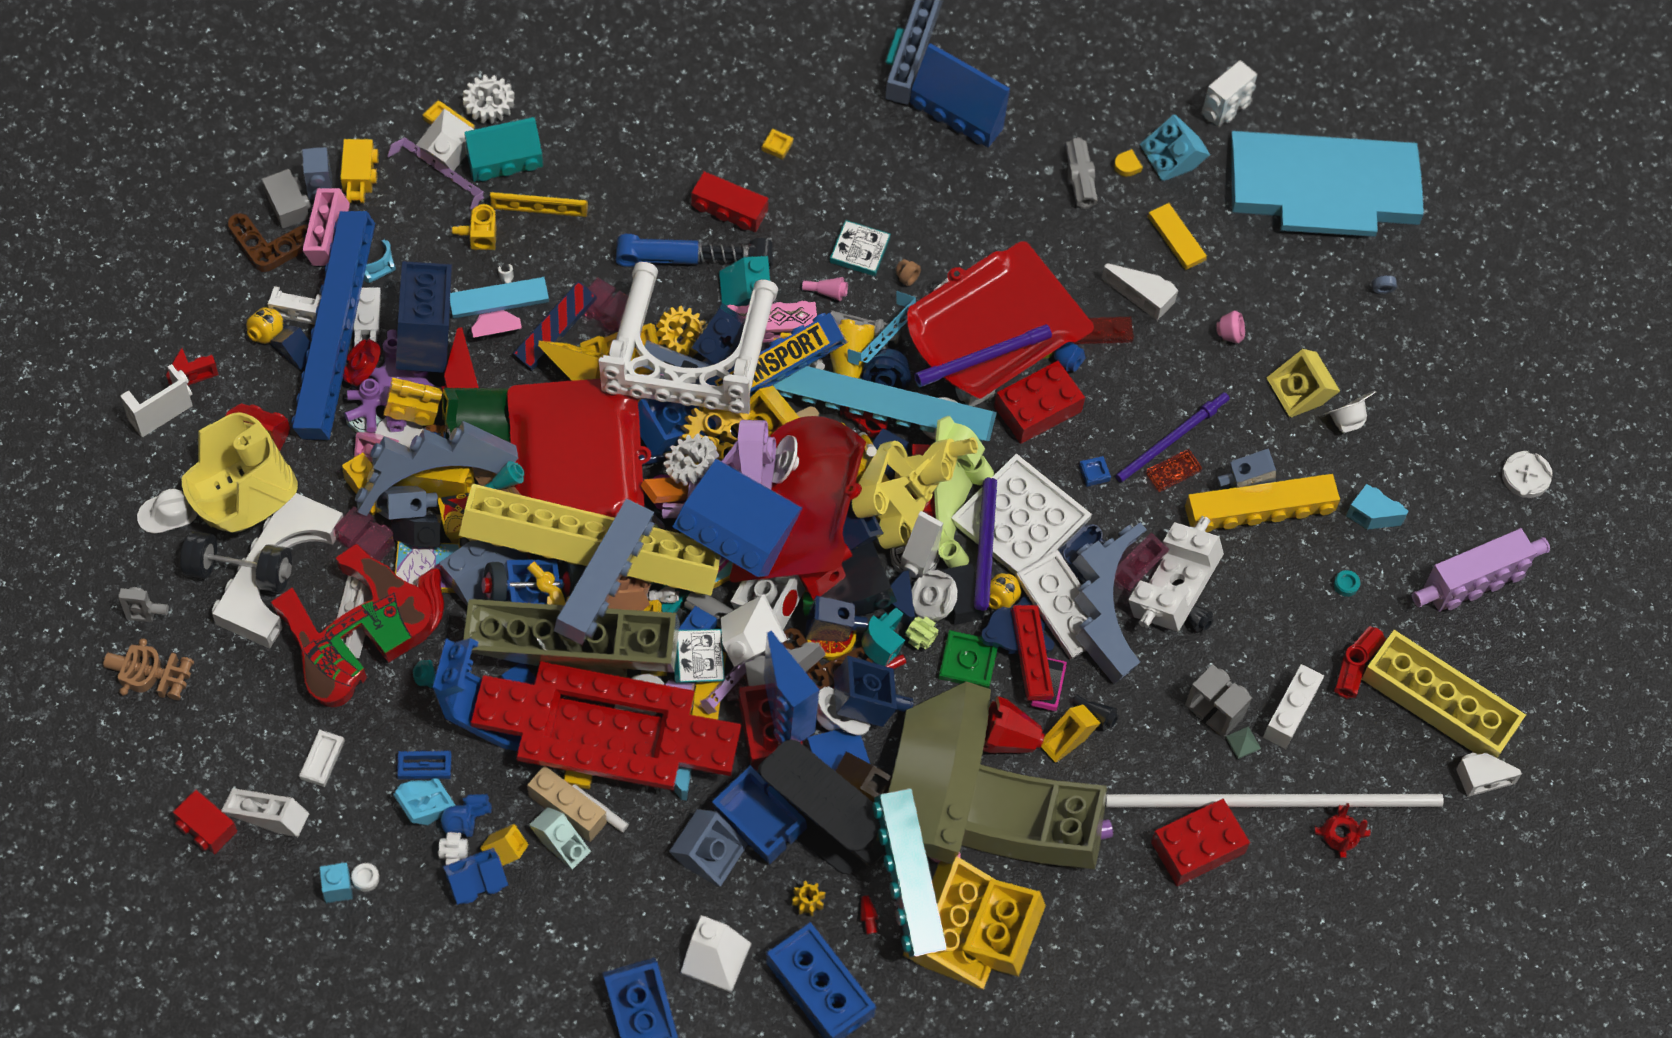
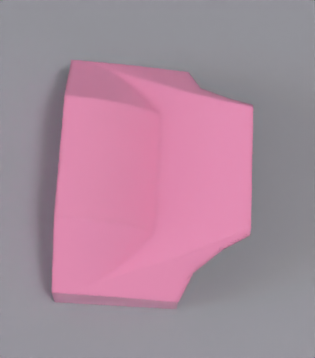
M504 310L480 314L476 323L471 327L472 337L521 329L520 318Z

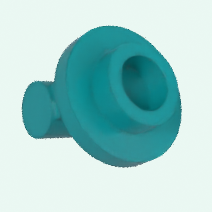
M420 660L414 667L413 677L417 685L433 688L436 675L432 660Z

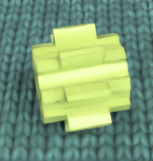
M918 616L915 618L906 631L905 636L910 639L908 643L917 649L920 647L924 649L929 648L939 633V630L934 627L936 623L928 617L922 619Z

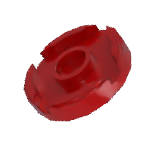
M364 339L353 347L347 356L349 363L344 369L343 379L345 382L352 386H358L369 378L380 357V346L378 343L371 339H368V341Z

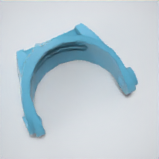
M384 239L381 241L386 250L385 255L380 260L366 265L364 281L370 283L396 270L391 256V245L388 240Z

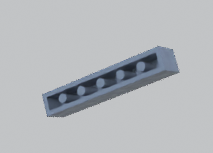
M915 0L887 81L885 99L908 105L911 90L928 47L943 0Z
M626 498L559 614L554 628L555 632L581 645L587 636L592 638L598 626L595 621L598 616L604 617L610 605L607 600L610 596H616L621 586V583L618 582L620 577L627 576L633 564L630 562L632 556L638 557L644 545L641 540L644 536L649 537L655 523L651 522L654 515L653 511Z

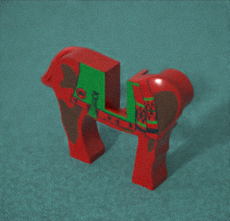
M355 544L337 556L336 561L343 574L354 577L370 590L373 599L346 612L321 633H318L293 587L271 601L275 613L290 626L294 639L301 647L305 684L309 693L324 706H342L352 698L359 681L361 680L363 684L367 676L363 666L342 641V638L346 635L348 637L352 636L353 630L359 626L388 663L427 639L439 625L444 611L441 571L439 568H432L418 577L415 586L398 577L388 566L373 559L358 544Z

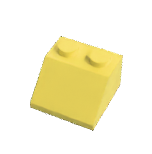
M1306 349L1299 351L1267 377L1289 417H1294L1322 406L1340 392L1318 353Z

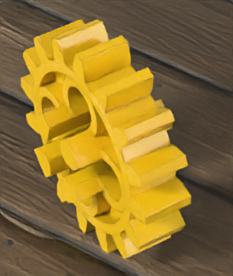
M679 306L676 311L672 307L667 313H663L656 324V327L659 329L655 334L662 338L658 343L659 345L665 344L666 348L693 358L699 353L692 348L693 342L702 331L703 325L706 322L698 320L699 313L692 315L691 308L684 312L682 306ZM685 322H686V323H687V327L683 330L681 327H682V326L685 324ZM681 335L683 338L678 344L677 339Z

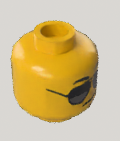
M263 307L247 319V334L253 341L267 344L283 330V318L277 310Z
M1004 573L993 577L990 586V608L996 610L1001 607L1010 608L1021 595L1020 583L1017 578L1011 574Z

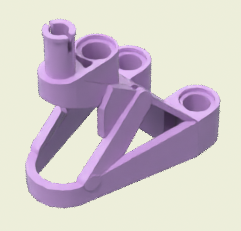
M741 420L739 423L738 440L722 462L772 489L776 460L775 437H768L767 421ZM698 478L696 484L694 485L691 481H689L687 499L689 498L693 490L696 488L701 478ZM664 502L662 505L665 508L662 509L663 519H677L684 504Z

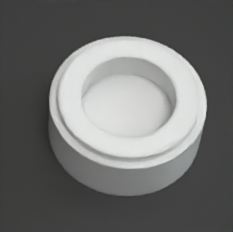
M360 864L352 871L353 885L359 891H371L379 883L378 871L372 864Z

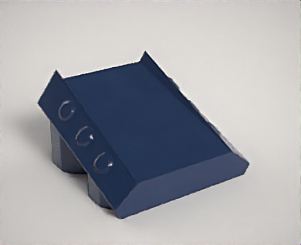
M1085 523L1058 549L1074 575L1083 583L1087 580L1073 564L1079 556L1076 552L1087 543L1092 546L1098 540L1102 545L1106 542L1102 538V530L1097 525H1086Z

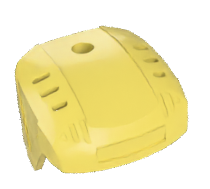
M239 412L227 415L198 431L199 462L182 476L183 493L194 511L210 527L228 532L244 531L268 518L284 506L296 494L298 489V482L293 470L286 463L267 430L254 417ZM240 469H243L244 471L243 476H241L239 472ZM228 476H231L233 481L232 483L228 482Z

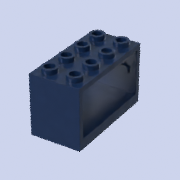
M402 261L396 352L397 370L446 371L451 264Z

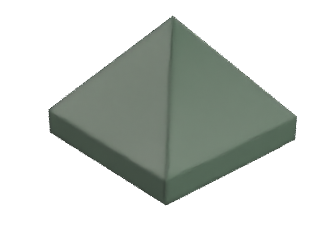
M1249 726L1225 737L1237 759L1261 749Z

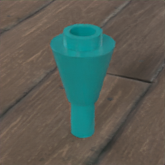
M508 461L485 487L500 490L523 483L524 470L518 463Z

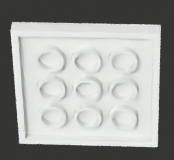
M1015 454L992 477L997 480L993 557L1015 575L1058 550L1084 523L1086 524L1091 519L1092 514L1018 454ZM982 488L951 517L954 525L977 544L979 543Z

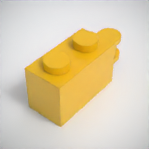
M344 139L341 183L343 192H347L346 198L349 203L351 201L365 203V193H372V185L377 183V169H374V163H378L379 154L378 149H374L373 139Z

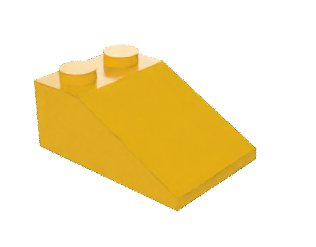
M539 341L538 346L572 381L600 378L599 359L600 357L603 358L606 354L569 343Z

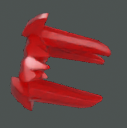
M1349 803L1339 805L1338 815L1329 818L1322 827H1315V834L1323 836L1331 848L1339 851L1341 858H1346V851L1356 847L1360 838L1370 836V830H1366L1367 820H1362L1360 825H1358L1353 817L1347 815ZM1337 826L1347 827L1350 833L1345 838L1339 837L1335 832Z

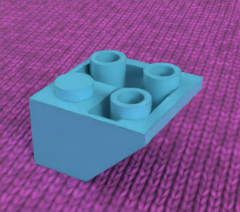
M1174 114L1140 144L1163 181L1194 170L1210 156L1199 136Z

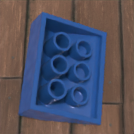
M930 43L913 84L910 103L918 110H923L932 115L937 121L946 123L955 131L963 133L972 138L976 143L989 148L1003 130L1010 88Z
M715 459L684 503L673 528L755 576H768L802 507L724 462Z
M770 630L766 636L764 682L774 728L773 733L781 744L791 739L801 742L815 732L820 689Z

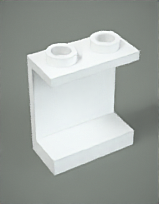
M172 364L168 366L172 385L150 399L139 404L130 391L120 396L129 422L141 437H144L193 406L190 398L193 394L187 385L189 381L182 370L177 371Z

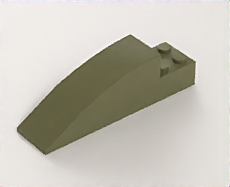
M469 599L463 640L472 638L479 642L478 647L473 648L471 653L539 666L541 661L620 677L627 676V669L674 672L680 624L676 613L608 608L604 617L598 616L595 621L598 626L592 638L587 636L581 645L554 631L557 618L565 605Z

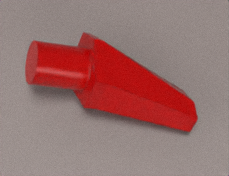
M861 896V921L865 922L866 934L877 933L875 920L879 919L870 896Z

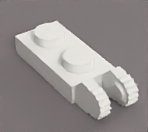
M380 288L361 289L354 322L355 345L362 341V335H370L369 339L377 343V335H379Z

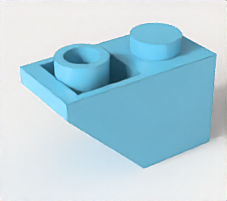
M1366 484L1352 502L1346 516L1365 529L1401 526L1408 514V510L1401 503L1383 495L1379 489Z

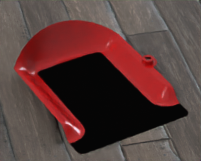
M1025 241L1018 242L1008 250L996 251L966 271L959 267L951 269L948 273L949 281L911 305L907 314L908 328L912 340L922 357L932 367L1022 335L1042 325L1047 324L1050 327L1052 333L1050 339L1022 347L944 377L955 386L979 399L1065 343L1076 342L1094 330L1091 320L1033 248ZM959 271L960 275L955 276L954 272Z
M600 378L515 385L508 389L511 444L516 445L518 459L515 463H518L524 470L523 483L514 486L522 496L613 518L617 516L626 498L644 507V492L641 487L643 483L642 464L650 460L651 451L647 447L641 446L637 398L629 395L602 392ZM644 455L645 459L640 460L639 456Z
M805 416L794 419L782 425L771 434L770 437H775L776 448L787 435L794 436L797 440L799 464L796 470L791 471L782 483L776 484L772 482L771 490L802 507V510L769 575L757 577L733 563L729 577L731 582L834 571L841 566L845 553L842 533L850 500L858 497L862 491V486L859 483H855L866 441L846 425L820 416Z

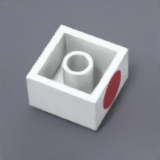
M798 575L747 580L741 582L731 603L736 610L765 594L783 630L806 588Z

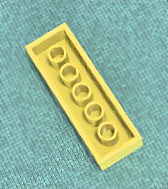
M1393 630L1368 665L1362 677L1363 681L1477 755L1487 753L1498 758L1526 716L1517 708L1396 630Z

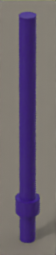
M1223 392L1213 401H1207L1200 407V411L1115 475L1116 479L1122 483L1205 418L1209 419L1215 415L1217 409L1230 400L1228 394Z

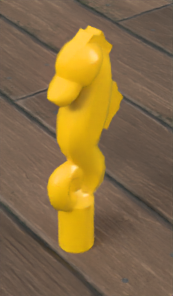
M535 561L531 563L527 569L537 579V587L549 594L546 604L565 605L566 602L562 591L553 585L555 582L554 575L548 571L544 572Z

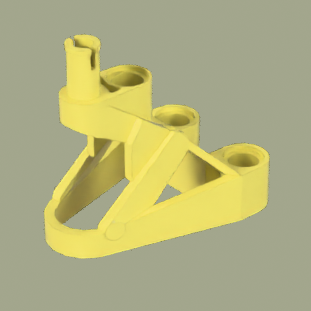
M971 437L959 441H954L953 439L936 441L923 456L915 455L910 457L907 456L905 448L898 441L885 442L879 446L859 481L862 491L858 497L852 499V508L858 518L878 516L881 519L879 525L884 534L878 537V540L884 549L907 545L917 517L924 510L926 503L932 498V492L940 482L952 479L957 457L977 453L978 443L976 439ZM888 464L895 471V479L881 483Z

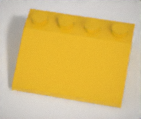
M956 857L952 864L940 861L933 877L932 885L946 950L909 958L908 952H904L903 955L927 969L978 989H984L991 968L964 952L963 948L990 879L994 878L959 857Z

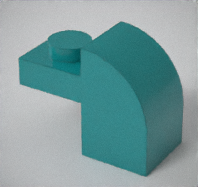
M897 608L889 615L884 613L879 619L873 615L867 625L866 632L862 636L861 642L864 652L876 664L887 666L899 654L905 642L901 636L894 632L904 614Z

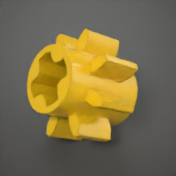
M804 881V886L801 889L794 888V894L798 897L792 899V905H799V914L807 912L813 916L816 908L823 909V903L819 900L825 898V892L818 891V883L810 885L807 881ZM809 896V898L813 901H808V899L804 897Z

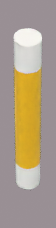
M865 432L859 433L858 435L866 441V453L869 456H874L877 450Z

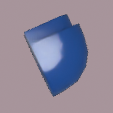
M1072 342L1065 343L1054 351V360L1059 361L1067 372L1071 370L1077 371L1086 358L1084 350Z

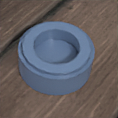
M1393 276L1375 278L1372 281L1373 291L1379 294L1395 291L1397 288L1396 278Z

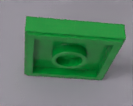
M949 630L939 679L959 684L970 682L989 689L998 648L983 644L979 636Z

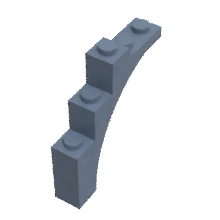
M462 421L459 428H454L449 440L423 428L420 435H416L413 438L410 448L384 436L381 442L376 443L372 448L370 457H372L373 468L368 474L366 486L364 488L361 487L356 494L357 512L367 516L377 498L389 487L410 475L424 470L445 466H469L498 474L508 461L515 463L518 459L516 445L465 421Z
M1141 522L1133 528L1131 525H1128L1119 533L1120 538L1117 540L1111 538L1103 545L1099 540L1092 546L1088 543L1076 552L1079 556L1073 562L1074 566L1087 580L1078 588L1080 593L1074 601L1088 617L1079 626L1081 631L1075 637L1113 684L1125 677L1140 663L1127 644L1119 627L1114 608L1113 586L1116 569L1124 550L1137 541L1147 530Z

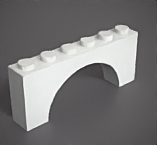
M296 493L272 517L267 518L262 534L259 538L256 537L254 539L249 555L242 560L257 563L262 549L267 544L290 548L300 543L318 541L333 545L345 525L343 513ZM239 565L234 579H230L225 587V594L221 600L218 599L212 608L215 624L270 649L283 628L281 619L271 612L261 600L260 589L256 584V568Z

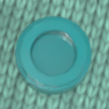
M1349 570L1339 572L1334 580L1336 592L1345 597L1355 595L1360 587L1358 575Z

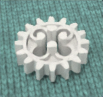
M483 75V80L480 81L478 78H474V85L471 83L467 84L468 90L463 91V104L466 107V113H472L474 120L481 117L482 123L486 119H490L491 123H494V118L498 117V119L503 120V114L509 115L510 108H514V91H511L510 84L505 85V79L502 78L496 81L495 75L491 79Z
M696 434L693 439L690 435H687L685 441L678 439L679 445L670 446L672 453L665 455L668 461L664 462V465L667 468L666 472L671 479L673 478L675 483L678 484L681 481L686 486L691 481L693 485L696 484L697 479H702L714 460L719 457L716 446L706 435L701 438L699 434Z

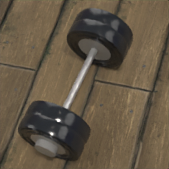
M191 531L187 535L180 557L182 573L186 576L201 579L209 577L216 560L255 567L258 588L272 592H282L285 589L292 569V553L287 547L273 544L265 545L257 563L217 555V539L215 535L201 531Z

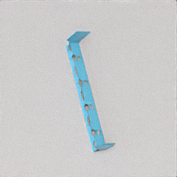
M897 291V304L905 308L862 353L848 349V362L859 365V361L868 363L908 322L907 308L909 309L911 305L916 303V297Z

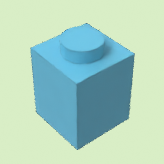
M347 863L321 866L320 873L325 902L353 899Z

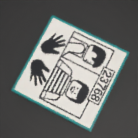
M845 220L831 255L830 263L876 276L891 234Z
M721 629L679 630L674 670L675 683L725 681Z

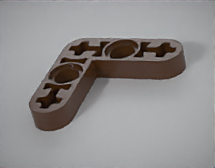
M234 214L228 220L231 235L258 271H271L304 253L305 237L302 238V236L307 234L309 225H301L267 244L245 214ZM236 224L244 225L245 233H242V230ZM249 239H257L259 241L253 247L245 244ZM284 244L292 246L289 252H281L279 250L280 246ZM262 257H264L265 259H268L269 261H268V262H264L263 260H260V259H261Z
M790 628L784 631L787 639L791 637L792 640H796L797 648L808 643L799 630ZM787 641L782 643L786 649H795L792 643L787 644ZM860 647L824 665H821L818 661L806 673L813 681L810 673L814 671L816 680H822L821 686L818 687L820 690L824 687L832 688L834 687V674L832 670L840 666L847 656L854 658L860 656L862 659L867 658L866 661L872 663L873 660L866 655L863 647Z

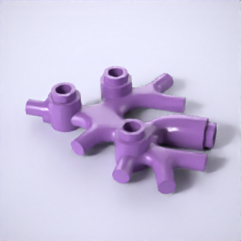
M396 330L387 331V339L383 343V359L385 363L382 367H375L370 375L377 381L366 379L360 384V390H347L348 400H360L362 405L345 412L346 420L349 422L360 417L366 418V428L371 433L377 430L376 407L379 405L385 406L392 377L441 389L440 386L428 381L429 371L396 369ZM386 416L387 427L391 432L404 431V427L407 425L406 420H396Z

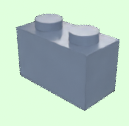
M327 147L303 149V168L309 200H314L317 188H332V173Z

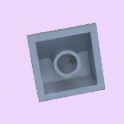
M697 809L669 852L685 868L721 887L748 843L717 812Z

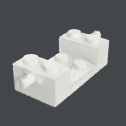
M1201 516L1196 527H1188L1175 522L1163 541L1166 555L1150 582L1147 583L1140 580L1129 598L1133 616L1141 619L1139 624L1142 627L1149 628L1150 623L1177 632L1181 629L1224 554L1219 536L1205 532L1210 523L1209 518ZM1177 579L1184 580L1183 584L1172 585Z

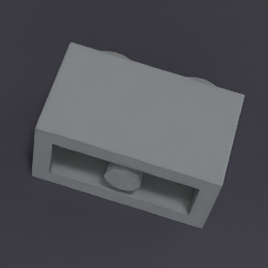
M289 169L262 179L265 194L282 229L309 219L308 209L311 208L306 195H301L300 190H302L300 181L297 176H292Z

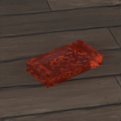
M1187 449L1147 469L1146 473L1157 490L1161 492L1201 472L1202 467L1190 449Z

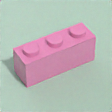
M317 188L303 247V252L313 266H326L329 263L331 254L330 244L335 236V222L338 221L340 211L349 210L350 203L340 188Z

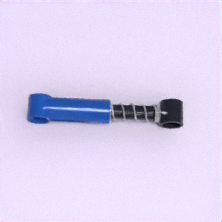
M622 234L617 238L616 262L625 267H633L638 262L698 264L700 260L703 262L705 260H713L714 263L717 260H724L726 263L728 260L736 262L743 257L768 256L769 269L773 265V243L766 238L753 239L749 245L744 246L742 244L741 247H734L732 244L730 246H722V244L712 246L710 243L708 246H701V243L699 244V241L640 239L634 234Z

